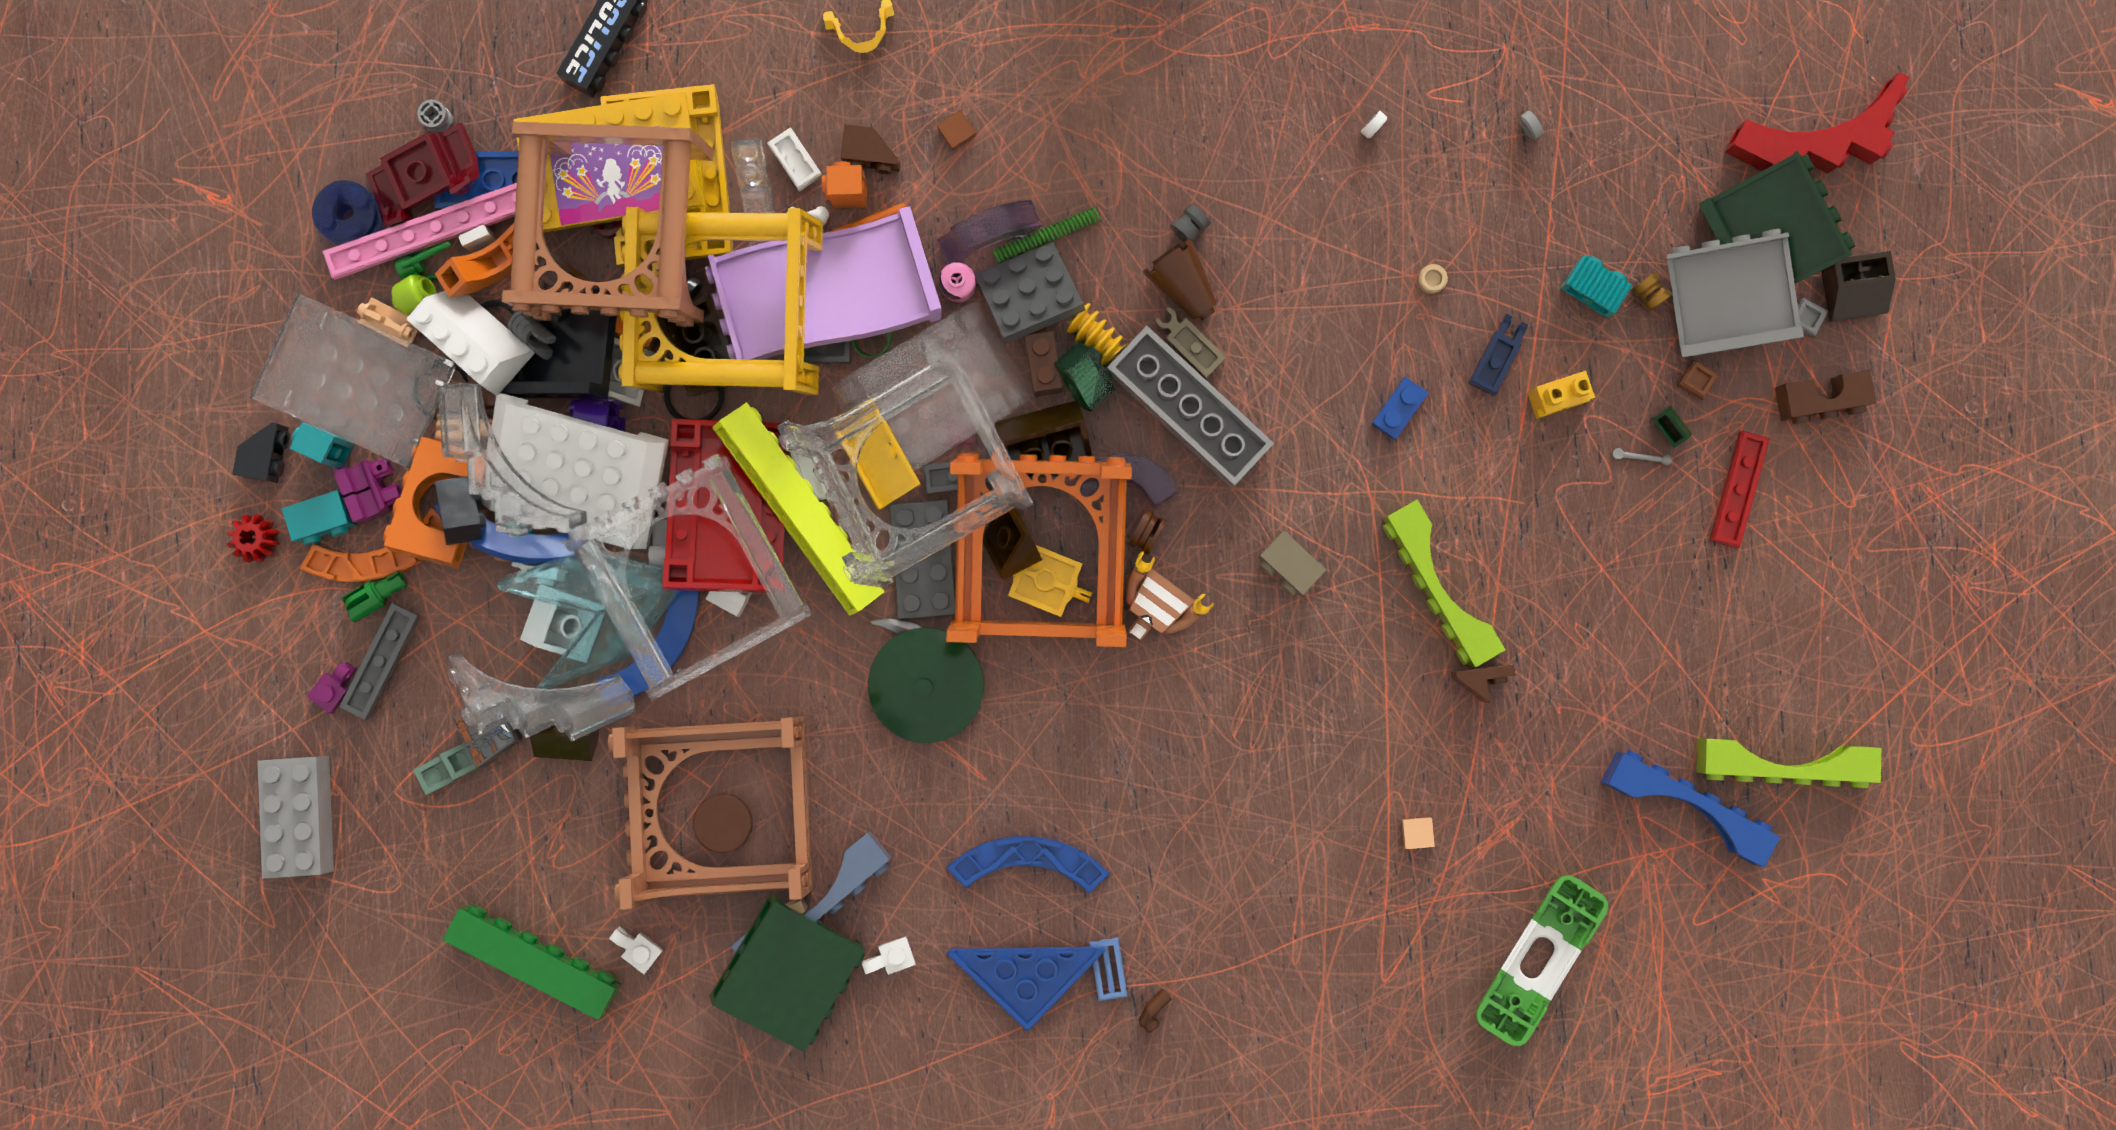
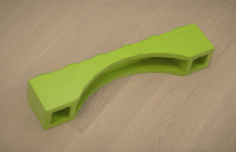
M1418 499L1383 518L1385 522L1383 529L1390 540L1395 539L1400 549L1397 552L1400 559L1405 565L1409 564L1412 568L1414 583L1419 590L1424 589L1429 598L1426 600L1427 605L1434 615L1438 614L1444 623L1441 625L1442 631L1449 640H1454L1458 647L1456 654L1463 665L1468 664L1469 668H1475L1505 651L1493 627L1463 611L1451 600L1441 586L1434 571L1431 558L1430 535L1432 523Z
M1697 738L1696 773L1706 774L1707 780L1724 781V775H1735V781L1753 782V776L1764 777L1765 783L1782 784V778H1793V784L1811 785V780H1822V786L1840 787L1841 781H1850L1851 787L1869 788L1870 783H1881L1882 748L1839 746L1830 754L1816 761L1801 765L1785 766L1759 758L1746 750L1736 740Z

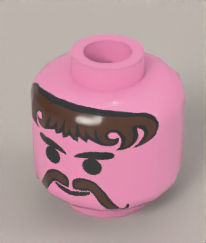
M960 262L946 265L941 271L939 287L943 296L949 301L955 303L964 302L974 294L976 278L973 270L968 265Z

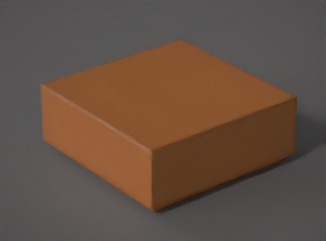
M961 110L937 124L938 130L952 151L976 136V132Z
M1693 360L1677 385L1698 399L1703 400L1719 374L1697 360Z

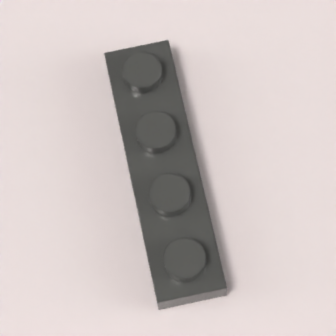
M391 603L339 708L364 720L370 719L421 617L420 615L396 603Z

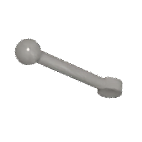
M1616 448L1612 451V457L1615 460L1631 458L1661 462L1665 466L1671 465L1673 461L1670 455L1660 457L1624 452L1621 448Z

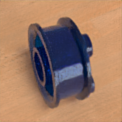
M347 180L333 182L324 187L314 200L312 218L316 228L323 236L338 246L376 233L382 229V214L375 196L356 182ZM348 210H353L352 217L344 220V214Z

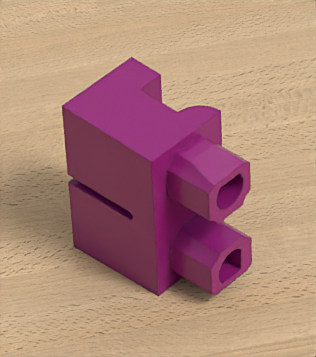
M383 459L374 462L363 460L360 464L350 468H341L333 471L342 496H346L343 499L354 523L366 524L393 511L396 499L400 498L402 494V489L398 484L385 488L382 479L394 475V469L389 460Z

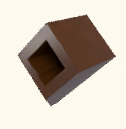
M844 124L841 161L850 162L851 165H861L863 171L864 168L875 169L880 174H892V171L900 172L898 158L873 127Z

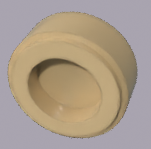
M1430 264L1420 271L1417 281L1423 292L1436 294L1446 286L1448 276L1443 267L1437 264Z

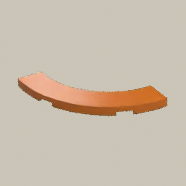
M430 508L423 518V522L430 528L443 531L441 518L435 509ZM312 544L299 569L330 580L368 582L385 579L397 570L403 573L424 560L392 552L387 547L367 553H343L327 549L318 544Z

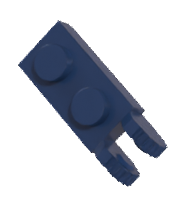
M1509 314L1503 317L1497 331L1493 333L1468 382L1470 385L1492 396L1498 392L1521 346L1520 342L1528 327V324L1522 322L1516 328L1512 339L1505 336L1504 333L1511 324L1512 316Z

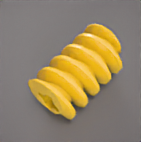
M1087 303L1084 305L1085 311L1071 318L1067 332L1069 334L1078 332L1075 341L1081 342L1086 340L1083 349L1087 351L1094 348L1091 357L1096 359L1102 356L1099 365L1104 367L1110 364L1129 343L1121 347L1120 342L1123 336L1120 335L1113 339L1111 336L1115 328L1112 327L1104 330L1103 328L1107 320L1103 319L1096 322L1095 320L1099 312L1095 311L1089 314L1088 310L1091 304Z

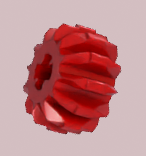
M246 514L242 515V522L237 520L232 522L235 531L226 532L229 536L233 537V540L226 544L230 548H235L232 555L238 558L243 557V561L251 563L253 560L263 562L265 555H274L271 546H278L280 543L273 540V537L277 536L280 532L277 529H271L274 524L272 520H264L263 515L255 514L253 518L251 515ZM254 533L256 534V536H253V538H256V540L254 543H251V541H254V539H251V536Z

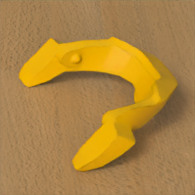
M882 0L878 15L881 18L880 29L876 31L875 37L872 40L860 43L853 42L849 37H845L840 29L841 24L838 18H835L832 11L824 12L823 19L825 29L835 30L843 44L855 52L867 53L874 50L882 40L886 32V19L894 15L891 0Z

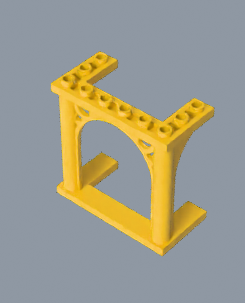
M626 207V215L622 219V228L625 232V245L622 246L621 250L622 260L625 262L622 277L635 270L648 256L647 246L653 247L656 239L659 212H648L639 207ZM788 208V213L687 212L686 236L689 237L685 239V247L707 240L787 241L784 360L705 359L694 357L681 351L670 342L658 323L656 313H648V317L630 316V312L620 311V318L623 322V334L620 335L619 346L623 353L622 363L619 366V378L622 381V386L652 392H663L664 385L783 387V390L800 394L819 395V366L804 362L807 249L822 251L823 222L800 208ZM658 262L652 263V272L659 277V271L655 270ZM645 275L637 278L636 285L639 291L643 294H650L653 290V283L650 278ZM629 285L621 286L622 291H626L631 296H634ZM649 321L651 331L645 334V322ZM652 338H658L660 340V348L657 353L652 356L645 355V344ZM667 350L672 352L673 360L665 357V361H660L666 355Z

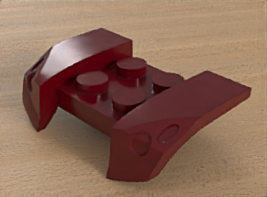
M458 123L442 133L435 132L431 134L427 132L380 158L381 166L366 173L378 202L384 225L390 226L414 219L412 209L448 190L451 195H464L470 189L472 182H476L478 179L479 167L477 155L463 123Z

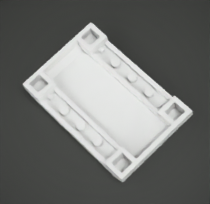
M503 393L498 394L495 401L483 482L482 504L490 511L627 549H646L650 544L669 439L640 432L638 435L530 406L528 405L529 401Z

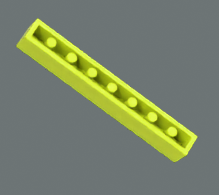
M746 402L719 420L712 427L848 615L851 616L859 612L883 594L884 590L881 587L882 583L878 576L868 570L864 564L865 560L862 554L857 549H853L847 541L848 536L844 529L834 523L830 517L831 513L828 507L823 502H819L813 494L812 485L808 480L802 479L799 475L794 460L789 455L784 454L779 447V441L775 434L768 431L762 424L759 412L754 407H750Z

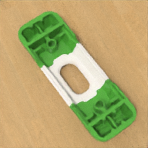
M1563 875L1554 882L1476 1009V1019L1483 1028L1513 1046H1521L1530 1039L1546 1013L1548 1004L1608 911V902L1601 893L1571 875ZM1537 938H1548L1554 945V952L1538 977H1526L1520 970L1521 961Z

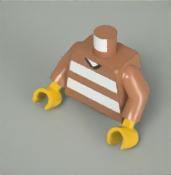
M1140 552L1126 586V602L1130 606L1128 611L1137 617L1129 628V633L1140 641L1144 639L1151 628L1159 634L1163 632L1173 634L1189 628L1203 614L1208 613L1212 609L1214 603H1211L1209 607L1201 604V599L1205 594H1201L1196 600L1192 599L1152 569L1155 562L1154 556L1150 563H1145L1142 561L1144 552Z

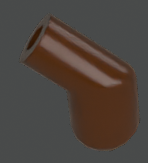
M1161 989L1146 1003L1139 1017L1140 1027H1144L1148 1033L1153 1032L1159 1026V1021L1154 1016L1172 1000L1165 990Z

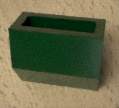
M1671 405L1651 418L1673 448L1689 439L1692 435ZM1666 415L1682 436L1676 439L1661 417Z

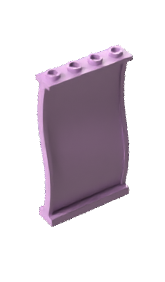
M910 206L900 208L897 214L874 222L823 233L822 251L807 249L804 349L885 334L930 320V323L941 320V305ZM787 241L765 242L718 257H714L713 254L708 255L710 266L705 267L709 285L714 283L716 285L717 292L712 293L716 310H723L724 318L719 319L723 336L729 335L732 344L726 345L730 359L764 360L784 354Z

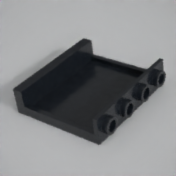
M567 285V288L571 291L573 285ZM545 286V290L550 289L553 286ZM598 286L594 287L593 293H599L600 288ZM562 309V316H552L551 321L538 320L556 336L555 342L548 344L553 349L551 358L547 360L534 353L514 376V382H509L500 393L517 398L608 399L617 316L601 315L600 310H590L589 315H579L571 313V309Z

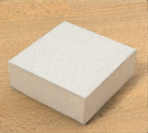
M485 225L474 228L458 237L462 246L470 252L496 241L493 232Z

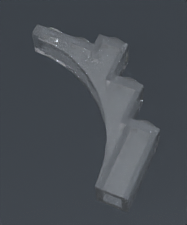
M454 382L437 387L443 457L455 458V461L459 463L467 462L469 494L482 495L484 500H494L496 531L509 533L510 537L526 536L530 530L547 529L550 527L557 528V531L562 533L573 532L575 527L587 523L586 511L567 507L548 498L531 486L514 469L502 452L490 428L484 409L480 384Z
M460 653L448 657L451 669L447 670L449 679L454 686L459 685L465 709L461 710L462 717L466 725H473L479 735L510 722L514 730L519 729L525 738L556 725L560 733L565 732L569 739L574 741L636 712L633 692L620 675L597 683L572 688H527L508 684L487 676L473 667Z

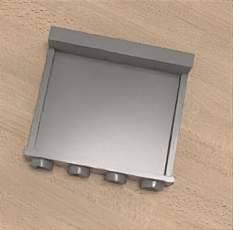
M1781 229L1762 232L1763 237L1750 239V234L1732 237V243L1720 245V240L1701 243L1702 248L1690 250L1689 245L1672 248V254L1666 255L1682 358L1804 337L1799 317L1788 232L1781 234Z

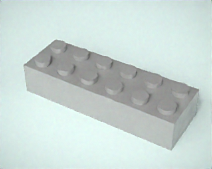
M1147 325L1107 367L1106 373L1231 489L1274 444Z

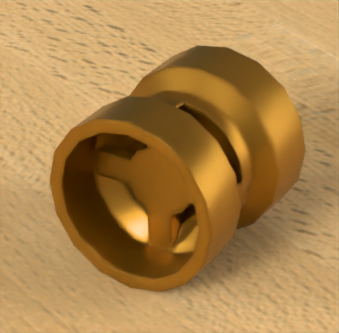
M1656 272L1631 289L1636 296H1641L1644 300V306L1648 312L1673 294L1668 287L1662 286L1660 277ZM1656 288H1659V290L1656 291L1654 294H1652L1650 297H1648V298L1646 297L1648 294H1650V293H1651L1652 291H1654Z

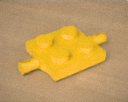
M1036 545L1042 561L1014 574L1013 584L1008 594L1011 598L1062 617L1066 604L1072 597L1089 604L1090 598L1080 594L1091 597L1093 592L1077 587V577L1083 565L1082 563Z

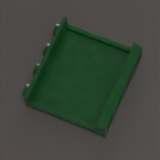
M1799 151L1794 152L1792 156L1717 196L1699 203L1717 240H1720V245L1732 243V237L1750 234V239L1763 237L1762 232L1781 229V234L1788 232L1795 284L1854 255L1851 249L1856 247L1849 232L1842 233L1838 225L1842 219L1836 207L1833 205L1829 208L1824 199L1829 194L1822 180L1815 181L1810 171L1814 170L1815 167L1809 155L1805 154L1802 156Z
M770 894L709 997L712 1006L805 1052L808 1045H812L819 1035L818 1028L822 1021L828 1019L832 1014L834 1001L838 994H842L846 990L850 981L848 977L854 968L857 969L861 965L865 956V949L859 940L856 939L854 942L784 905L780 898Z

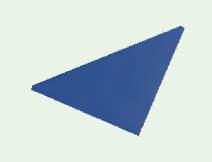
M1103 947L951 948L946 954L1028 1032L1105 952V949Z

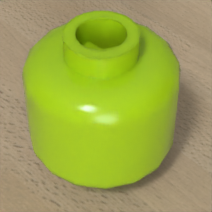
M417 274L409 275L392 287V304L398 311L409 316L425 297L436 294V288L431 280Z

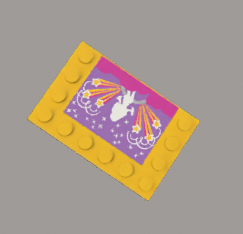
M685 92L514 119V122L692 129ZM517 137V144L519 150V138ZM571 143V155L547 154L543 233L619 221L626 215V207H639L648 212H659L663 146ZM690 160L687 209L705 207L697 160Z

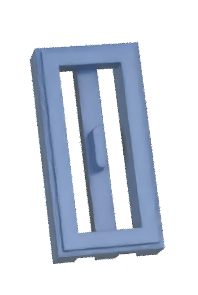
M1118 937L1089 942L1090 947H1103L1105 949L1103 957L1109 993L1103 994L1098 959L1093 963L1099 1001L1128 997ZM1112 945L1114 946L1121 990L1115 992L1108 951V946Z

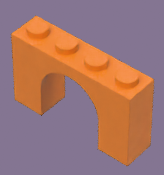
M421 436L419 444H416L412 451L413 462L410 471H406L402 480V486L404 487L402 494L393 505L394 517L391 525H388L384 531V546L392 552L459 569L468 542L446 545L444 531L430 528L423 522L420 511L421 502L425 493L435 485V481L471 476L473 485L483 487L488 454Z

